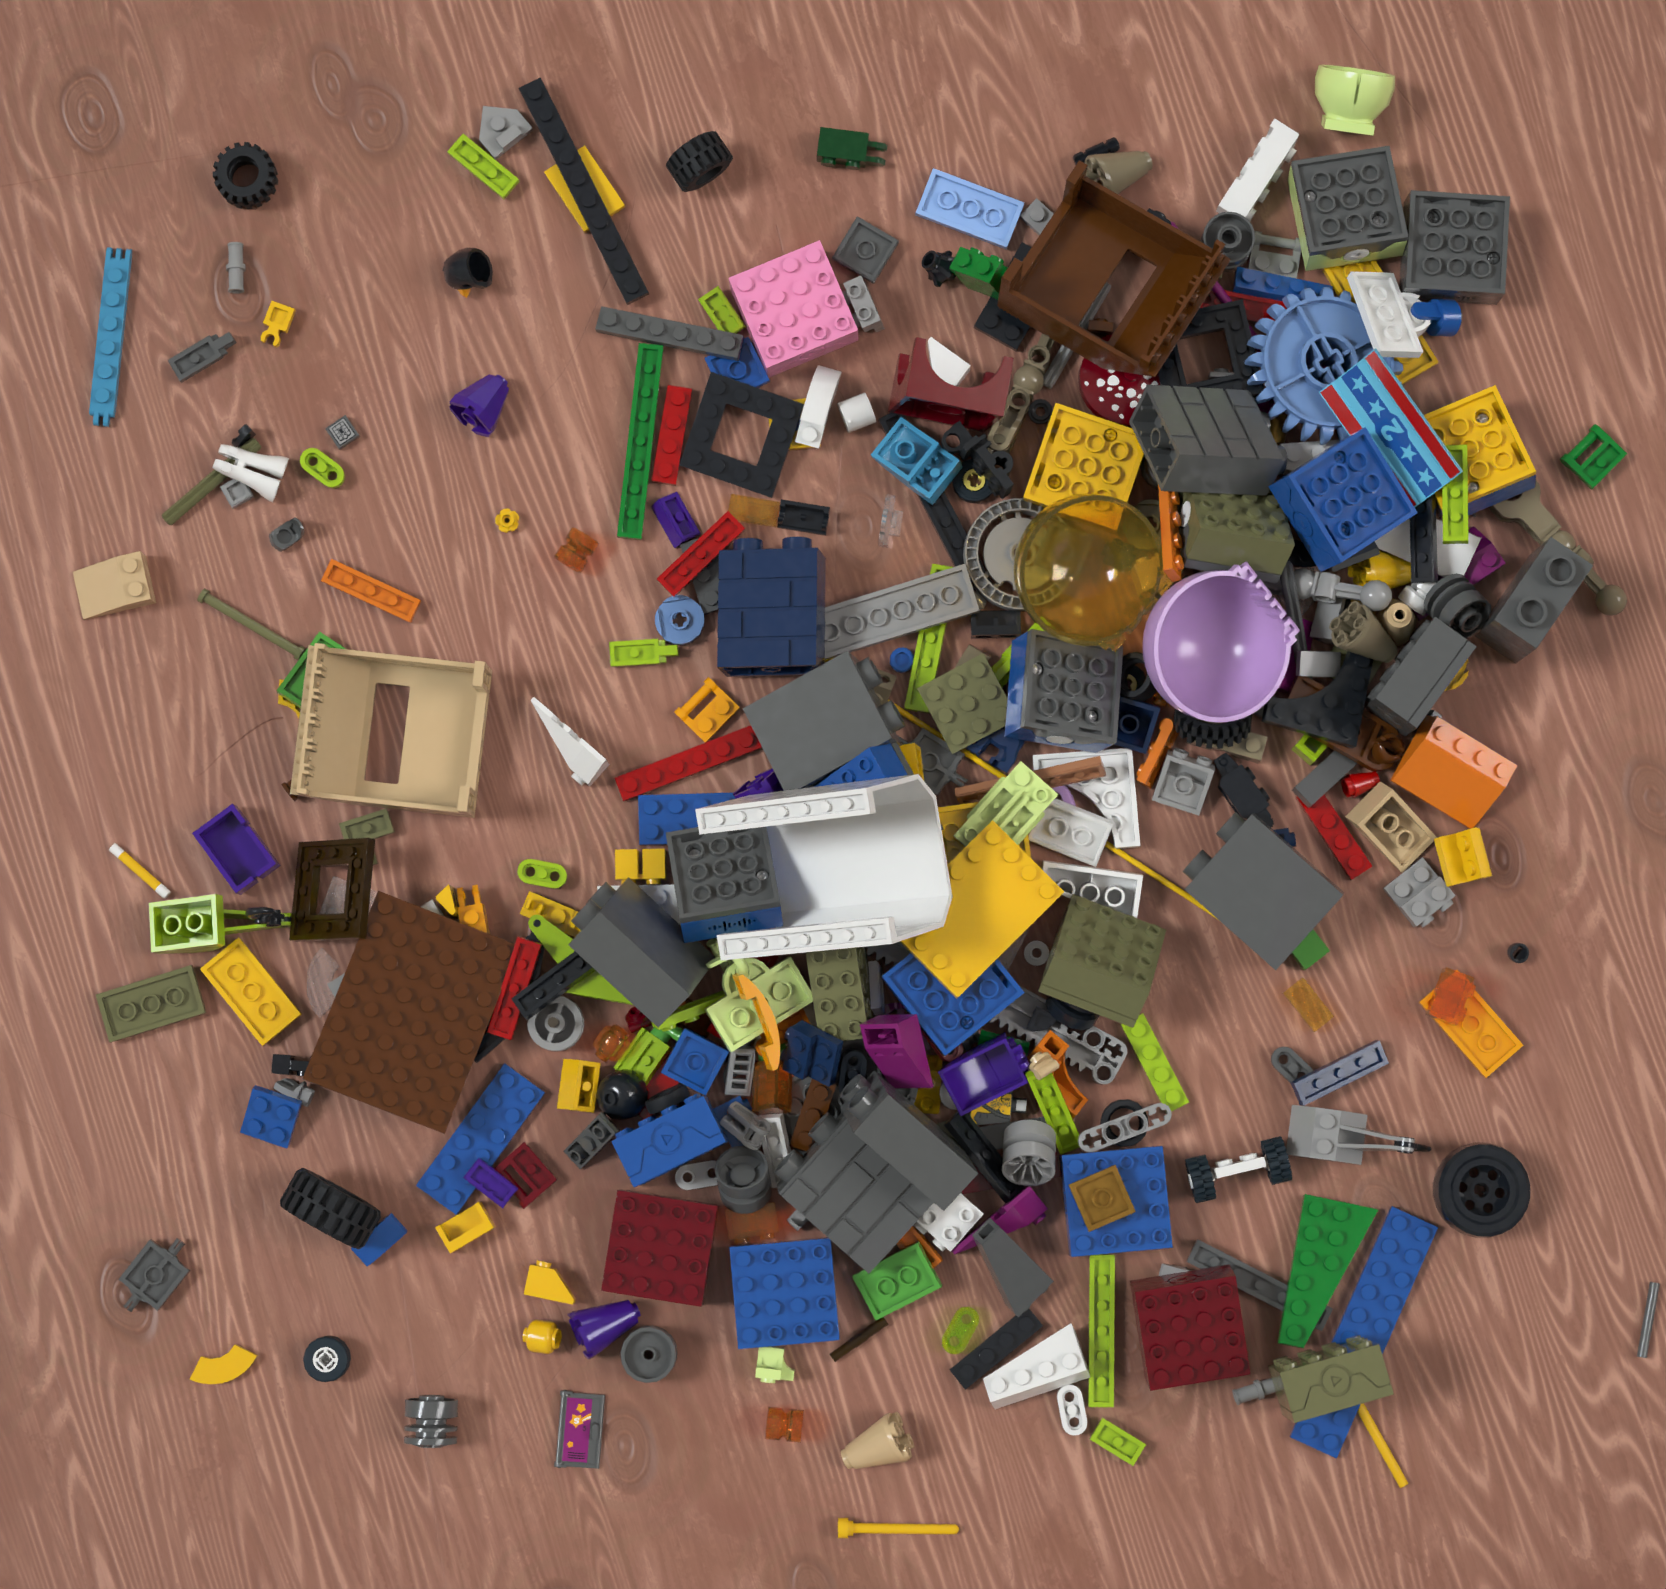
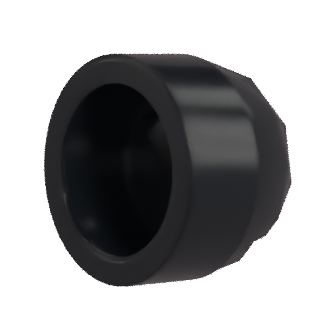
M1513 943L1509 946L1507 955L1511 961L1523 963L1529 957V949L1522 943ZM1520 947L1521 949H1519L1513 956V953L1516 951V949Z

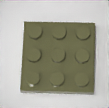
M983 653L917 688L952 754L1006 725L1008 698Z

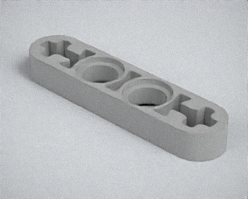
M1157 1103L1081 1132L1078 1137V1145L1085 1152H1094L1167 1124L1171 1119V1110L1166 1104ZM1157 1107L1160 1110H1166L1167 1114L1163 1116V1121L1160 1122L1159 1118L1150 1120L1153 1125L1148 1127V1120L1143 1112L1148 1111V1116L1156 1113L1155 1108ZM1133 1116L1142 1118L1144 1124L1140 1130L1135 1131L1129 1126V1121ZM1109 1125H1116L1120 1129L1118 1138L1112 1140L1106 1136V1128ZM1101 1128L1102 1137L1106 1141L1105 1144L1101 1145V1140L1093 1142L1094 1147L1089 1148L1088 1145H1083L1082 1141L1086 1139V1134H1089L1090 1137L1097 1136L1099 1134L1096 1130Z

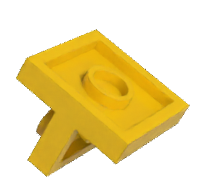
M1475 827L1434 839L1446 887L1492 876L1480 828Z

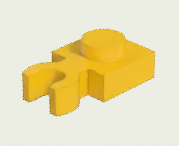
M271 301L263 324L269 328L261 334V342L266 343L269 336H274L273 346L277 348L281 342L280 331L288 333L296 310Z

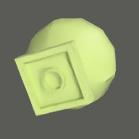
M1319 65L1315 76V95L1325 115H1322L1321 121L1323 128L1373 136L1375 129L1373 120L1390 104L1395 89V76L1359 68Z

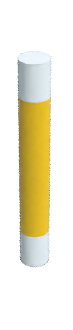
M114 843L110 847L109 851L161 897L166 899L171 891L120 846Z

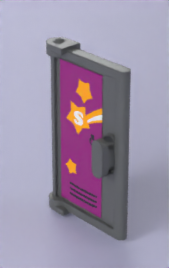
M560 1390L561 1403L554 1467L566 1468L568 1466L599 1469L605 1395Z

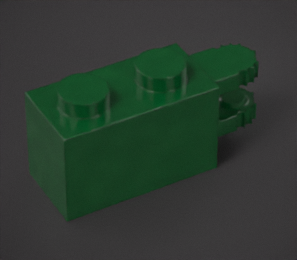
M820 127L817 162H821V165L826 167H835L836 164L845 165V168L850 170H859L860 167L865 168L866 165L883 167L886 160L881 157L867 156V151L885 152L888 145L869 141V133Z

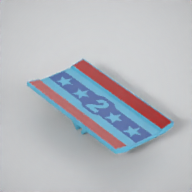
M1376 348L1319 392L1348 435L1366 427L1414 507H1417L1463 472Z

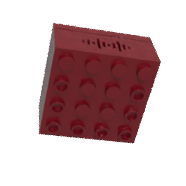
M622 1189L617 1190L601 1291L702 1307L719 1205Z
M1229 1264L1130 1281L1144 1376L1150 1391L1251 1375L1236 1275Z

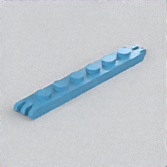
M107 247L89 408V415L93 416L94 426H99L100 417H103V426L109 427L110 417L115 418L132 249H126L125 258H122V248L116 249L115 257H113V248Z

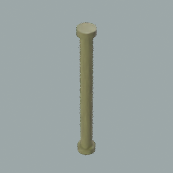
M204 588L199 594L198 602H205L294 655V659L299 660L306 651L305 647H298L209 594V590Z

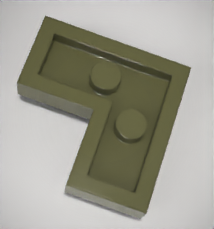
M387 808L339 823L344 839H377L395 833ZM374 851L373 865H377L379 863Z

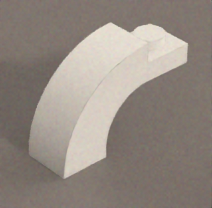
M820 365L817 366L803 407L795 442L819 449L829 411L838 388L841 371Z

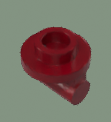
M632 1007L625 1016V1021L631 1034L639 1031L642 1027L646 1028L652 1025V1022L636 1007Z

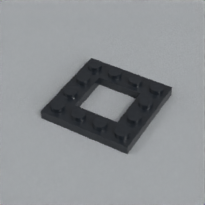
M1243 299L1199 308L1179 339L1224 331L1234 374L1186 384L1176 344L1157 373L1160 385L1171 386V388L1173 386L1197 387V389L1200 387L1219 388L1224 391L1226 389L1249 390L1253 397H1257L1264 390L1263 384H1247V380L1259 371V367L1245 365V360L1255 353V349L1247 345L1248 340L1252 336Z
M711 372L679 465L773 498L804 404ZM727 404L772 419L757 466L711 450Z

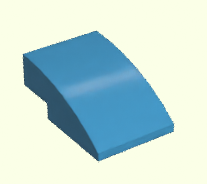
M902 417L899 418L871 453V457L931 505L935 503L963 468L959 459L944 450L938 442Z

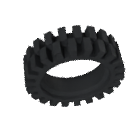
M1177 709L1174 710L1176 732H1180L1179 736L1182 739L1187 737V742L1190 744L1196 740V746L1201 747L1203 743L1207 744L1206 748L1212 749V744H1217V749H1222L1223 743L1231 747L1233 746V741L1237 744L1241 743L1242 738L1246 739L1251 731L1252 714L1227 723L1208 724L1183 714Z

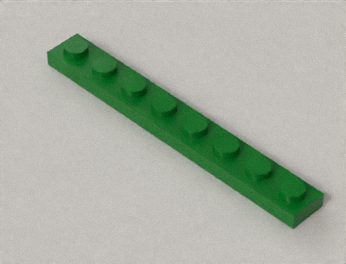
M639 343L617 538L642 540L664 351L663 345Z

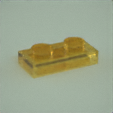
M731 494L728 511L740 522L776 528L780 502Z
M1303 977L1283 992V995L1313 1032L1317 1031L1334 1017Z

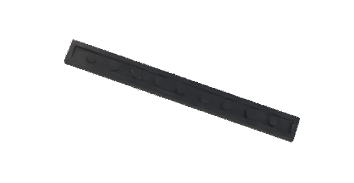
M541 77L520 87L519 91L626 304L629 305L649 295Z

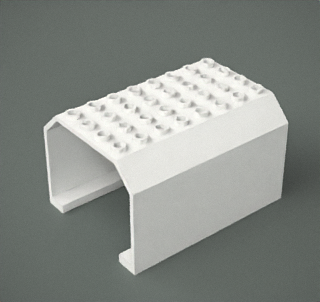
M919 774L748 795L695 809L699 835L767 827L780 899L783 926L717 935L721 960L894 944L944 927L953 896L936 795Z

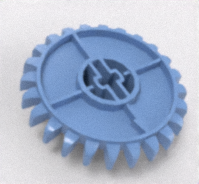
M1323 287L1317 297L1311 288H1305L1300 292L1302 301L1296 295L1288 294L1282 299L1287 309L1281 305L1273 304L1267 309V313L1274 320L1262 318L1255 324L1254 327L1266 335H1255L1247 342L1248 346L1261 350V352L1254 353L1245 360V365L1261 367V370L1257 371L1247 380V384L1258 385L1265 383L1266 388L1255 398V402L1259 404L1271 399L1274 400L1275 404L1268 412L1270 420L1278 417L1283 412L1288 415L1282 432H1289L1299 422L1303 424L1301 441L1305 442L1317 428L1320 429V444L1325 445L1331 439L1335 429L1337 430L1339 441L1349 435L1319 392L1362 360L1373 350L1357 304L1351 302L1350 292L1343 290L1338 297H1334L1330 287ZM1383 357L1395 375H1400L1403 372L1402 363L1394 361V357Z

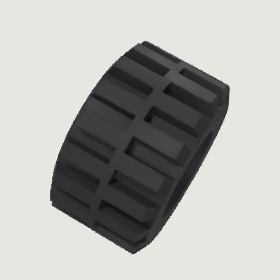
M710 131L692 138L678 148L667 161L666 168L681 190L688 192L699 189L717 178L730 165L733 156L718 133Z
M239 142L234 143L235 148L231 149L228 146L224 148L226 151L224 155L220 152L217 156L219 162L215 161L213 165L215 171H213L214 183L221 195L231 205L235 204L240 209L243 206L246 209H252V205H256L258 208L262 206L261 202L263 200L266 202L270 200V193L274 195L276 192L274 186L278 185L277 169L268 153L264 149L261 150L260 146L256 144L251 146L250 142H244V146H241ZM254 165L258 167L259 174L253 184L247 187H239L233 184V175L239 167Z

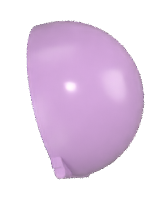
M1244 562L1240 566L1234 564L1228 571H1204L1182 579L1159 598L1147 619L1143 633L1142 649L1148 676L1157 692L1166 702L1183 714L1209 722H1230L1249 716L1271 699L1286 674L1291 646L1297 641L1295 635L1300 629L1290 616L1283 619L1287 614L1275 597H1271L1272 593L1262 580H1255L1257 574L1248 562Z

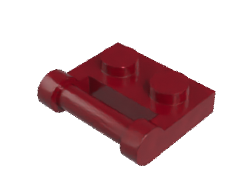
M523 1142L494 1168L518 1187L514 1195L520 1201L519 1205L523 1209L529 1206L558 1180L526 1142ZM509 1165L517 1171L533 1190L529 1195L525 1193L506 1171Z

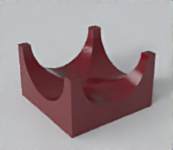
M916 337L911 358L907 354L900 353L898 355L888 412L951 426L960 420L966 429L984 432L1004 416L1014 358L1002 357L1001 364L996 373L985 372L979 386L969 388L957 387L945 382L934 372L926 354V339Z

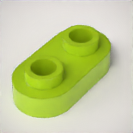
M308 448L303 451L300 456V464L307 473L331 489L338 488L344 483L345 472L340 465L316 448ZM312 458H317V464L311 466L309 464L310 460ZM331 473H337L335 480H329Z
M526 859L518 866V876L526 884L558 889L564 886L567 881L566 870L556 863ZM533 867L535 874L531 877L527 876V869ZM553 872H558L560 875L557 881L551 880Z

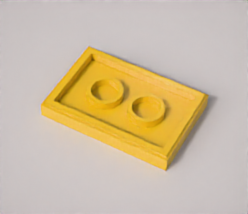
M584 145L577 151L611 217L625 208V204L586 146ZM553 165L544 171V174L585 234L590 230L557 165Z

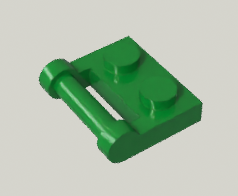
M1594 424L1589 429V433L1568 454L1565 453L1560 458V461L1592 490L1627 453L1604 430ZM1596 439L1600 440L1603 444L1580 466L1575 460Z

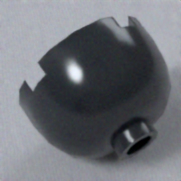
M622 1069L609 1073L601 1080L597 1088L596 1098L602 1112L610 1118L617 1120L630 1119L638 1116L642 1108H645L648 1091L643 1079L640 1080L635 1075L637 1074L636 1072Z

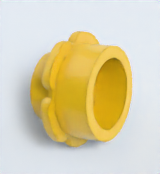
M508 508L502 509L500 514L496 515L495 523L499 526V530L504 533L515 531L519 526V515L516 511H511ZM507 518L510 519L508 523L505 522Z

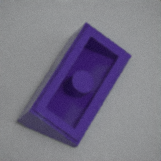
M678 492L658 499L651 506L674 548L701 534Z

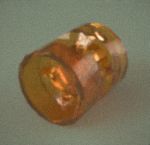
M572 527L565 538L566 545L559 547L554 558L572 570L582 573L588 563L587 556L593 555L599 543L582 531Z
M769 1406L765 1439L780 1440L784 1436L788 1442L801 1443L804 1410L789 1409L787 1413H784L783 1408Z

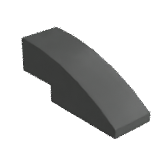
M1334 751L1297 784L1292 791L1310 808L1357 763Z

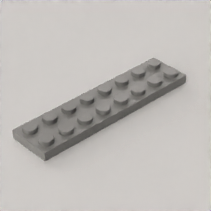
M966 564L825 607V660L837 657L846 651L849 653L979 613L980 609Z

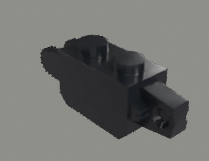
M1227 753L1215 759L1213 763L1221 777L1218 782V789L1234 812H1237L1245 820L1255 813L1268 826L1273 827V818H1271L1270 813L1266 809L1270 806L1268 803L1270 797L1262 787L1259 789L1254 783L1256 777L1250 768H1244L1242 764L1238 766Z

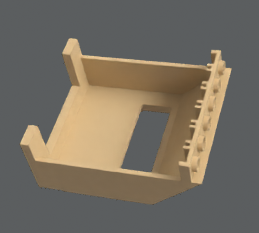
M315 643L314 646L308 645L290 794L351 805L475 818L492 670L483 661L466 663L330 648L320 643ZM378 683L410 687L398 784L365 781L375 691Z

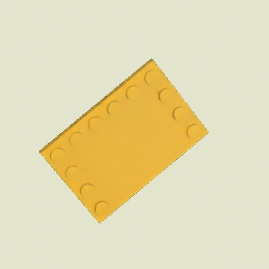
M993 820L947 864L953 897L944 927L900 941L956 999L1064 893Z

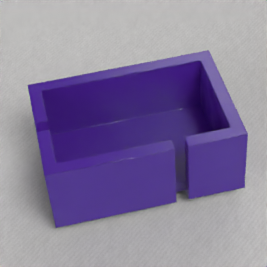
M231 804L192 834L234 892L242 895L258 883L257 877L264 879L281 865L254 828L248 826L250 823L238 806Z

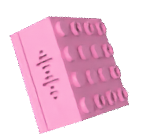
M820 240L729 278L730 290L768 377L858 341V328Z

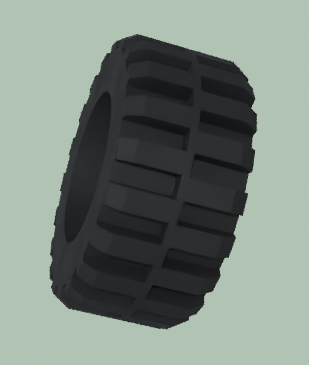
M305 1168L296 1171L280 1199V1206L292 1215L332 1238L356 1249H361L365 1246L381 1218V1211L373 1205Z

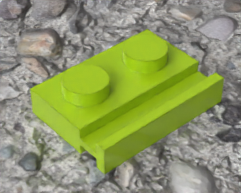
M642 1027L618 1060L614 1069L617 1071L628 1069L636 1072L637 1074L635 1075L640 1080L643 1079L647 1086L672 1048Z

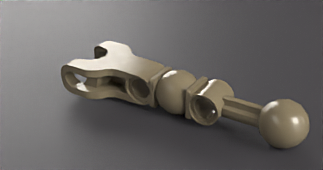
M1043 333L1037 345L1030 348L1027 360L1025 359L1023 366L1014 374V385L1006 399L1004 416L993 424L988 435V441L990 440L992 445L987 449L991 454H993V451L1011 453L1029 410L1030 401H1033L1034 395L1040 392L1044 385L1045 370L1049 366L1050 350L1055 340ZM1035 355H1041L1045 360L1042 363H1036L1032 358ZM1016 398H1021L1025 401V404L1018 407L1012 401Z
M1537 481L1535 488L1521 493L1519 499L1515 501L1504 500L1488 507L1500 521L1506 523L1515 522L1521 525L1540 546L1552 537L1592 565L1594 564L1591 556L1580 545L1576 547L1573 536L1567 531L1560 530L1562 526L1541 504V490ZM1591 568L1583 581L1596 594L1597 608L1605 615L1612 616L1621 613L1627 604L1624 590L1617 585H1607Z

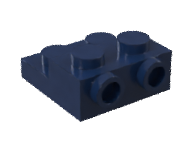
M803 1020L790 1026L784 1035V1039L788 1041L787 1047L780 1056V1060L784 1062L782 1070L802 1080L809 1076L828 1087L833 1085L836 1079L843 1041Z

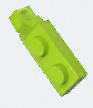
M644 639L609 642L610 667L656 665L666 663V657L679 656L678 645L665 646V640Z

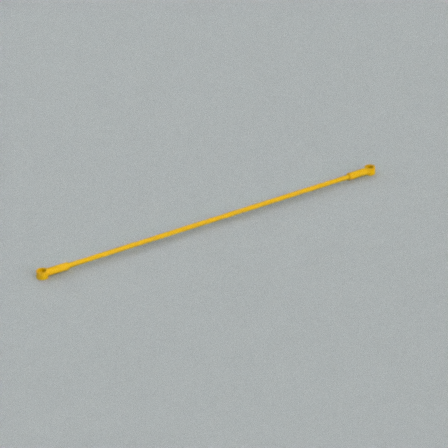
M895 704L902 716L945 741L940 732ZM965 748L960 750L967 758L996 777H1007ZM1106 841V848L1216 918L1189 893L1121 849H1115L1113 844Z

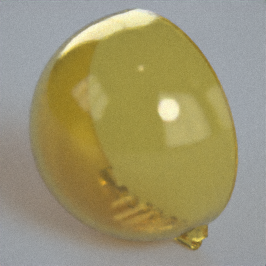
M1076 494L1057 500L1045 507L1025 528L1018 542L1014 557L1013 575L1016 591L1023 608L1030 618L1045 632L1061 641L1080 646L1099 645L1105 651L1110 648L1113 652H1116L1126 640L1122 634L1126 632L1130 635L1143 620L1142 616H1146L1158 601L1155 597L1156 592L1162 596L1173 584L1163 571L1162 545L1158 534L1149 520L1127 502L1102 494Z

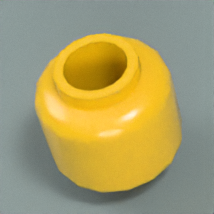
M533 1320L528 1327H525L522 1339L523 1342H526L529 1351L551 1354L555 1349L559 1348L562 1332L558 1329L556 1323L552 1321Z

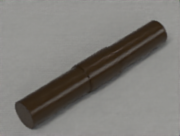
M884 1317L878 1319L831 1352L830 1356L835 1362L886 1327L888 1325Z

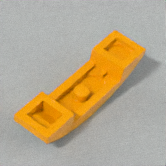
M736 973L732 976L740 998L744 1000L752 999L767 1039L766 1043L759 1045L766 1068L772 1071L777 1070L780 1060V1039L773 1012L756 985L743 974Z

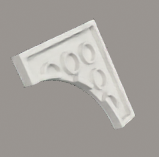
M1120 748L1101 750L1098 753L1080 751L1032 756L1033 771L1100 756L1105 767L1106 776L1066 786L1077 790L1089 798L1106 819L1114 821L1111 833L1115 849L1140 847L1131 749Z

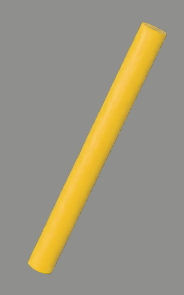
M1360 1404L1357 1412L1400 1488L1406 1486L1408 1481L1365 1404Z

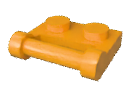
M709 677L703 681L704 685L681 708L678 707L674 711L704 743L708 742L740 709ZM712 691L716 697L692 720L688 714Z

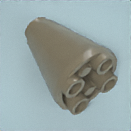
M1146 151L1092 154L1085 159V164L1088 165L1086 176L1116 194L1121 193L1138 181L1153 167L1152 159Z
M1357 601L1350 603L1348 608L1339 617H1335L1329 625V629L1332 630V642L1339 649L1385 663L1393 660L1397 654V647L1371 610L1366 605L1360 604Z

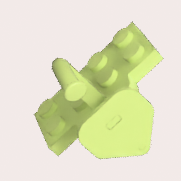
M712 938L707 942V947L711 949L716 958L709 961L706 966L707 968H713L717 965L721 966L724 972L722 988L725 996L706 1007L705 1011L729 1052L735 1051L764 1032L752 999L744 1000L740 998L732 975L736 973L743 974L756 985L767 1000L775 1017L776 1024L813 1002L812 992L791 957L785 958L771 968H768L762 961L755 958L721 960L717 938Z

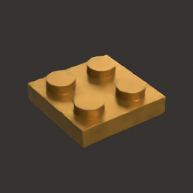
M1116 1165L1068 1185L1088 1232L1136 1212Z

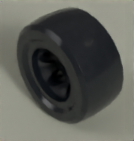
M1475 1142L1453 1150L1442 1160L1433 1180V1198L1439 1214L1451 1228L1470 1237L1490 1238L1507 1232L1522 1219L1530 1201V1182L1522 1163L1511 1152L1491 1143ZM1473 1167L1478 1170V1175L1474 1178L1469 1175V1171ZM1494 1170L1497 1173L1495 1180L1488 1178L1489 1171ZM1460 1182L1466 1184L1465 1192H1459ZM1476 1184L1485 1188V1191H1481L1483 1193L1481 1197L1474 1193ZM1497 1188L1504 1190L1502 1198L1496 1197L1495 1190ZM1467 1200L1473 1201V1209L1468 1210L1465 1207ZM1491 1203L1493 1209L1490 1213L1484 1211V1204Z

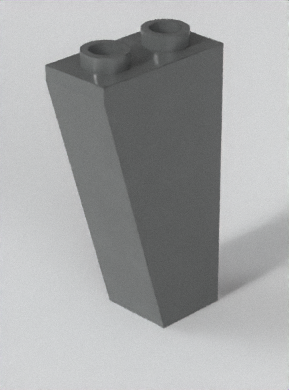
M991 1218L972 1235L1004 1303L1019 1317L1030 1308L1031 1304L1041 1294L1047 1291L1054 1281Z

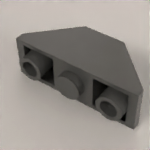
M601 1112L564 1150V1153L579 1169H582L621 1130L604 1112Z

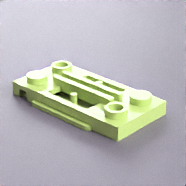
M1020 761L1007 777H1001L967 815L968 820L953 836L966 847L993 820L1019 845L1044 817L1045 813L1043 811L1058 794Z

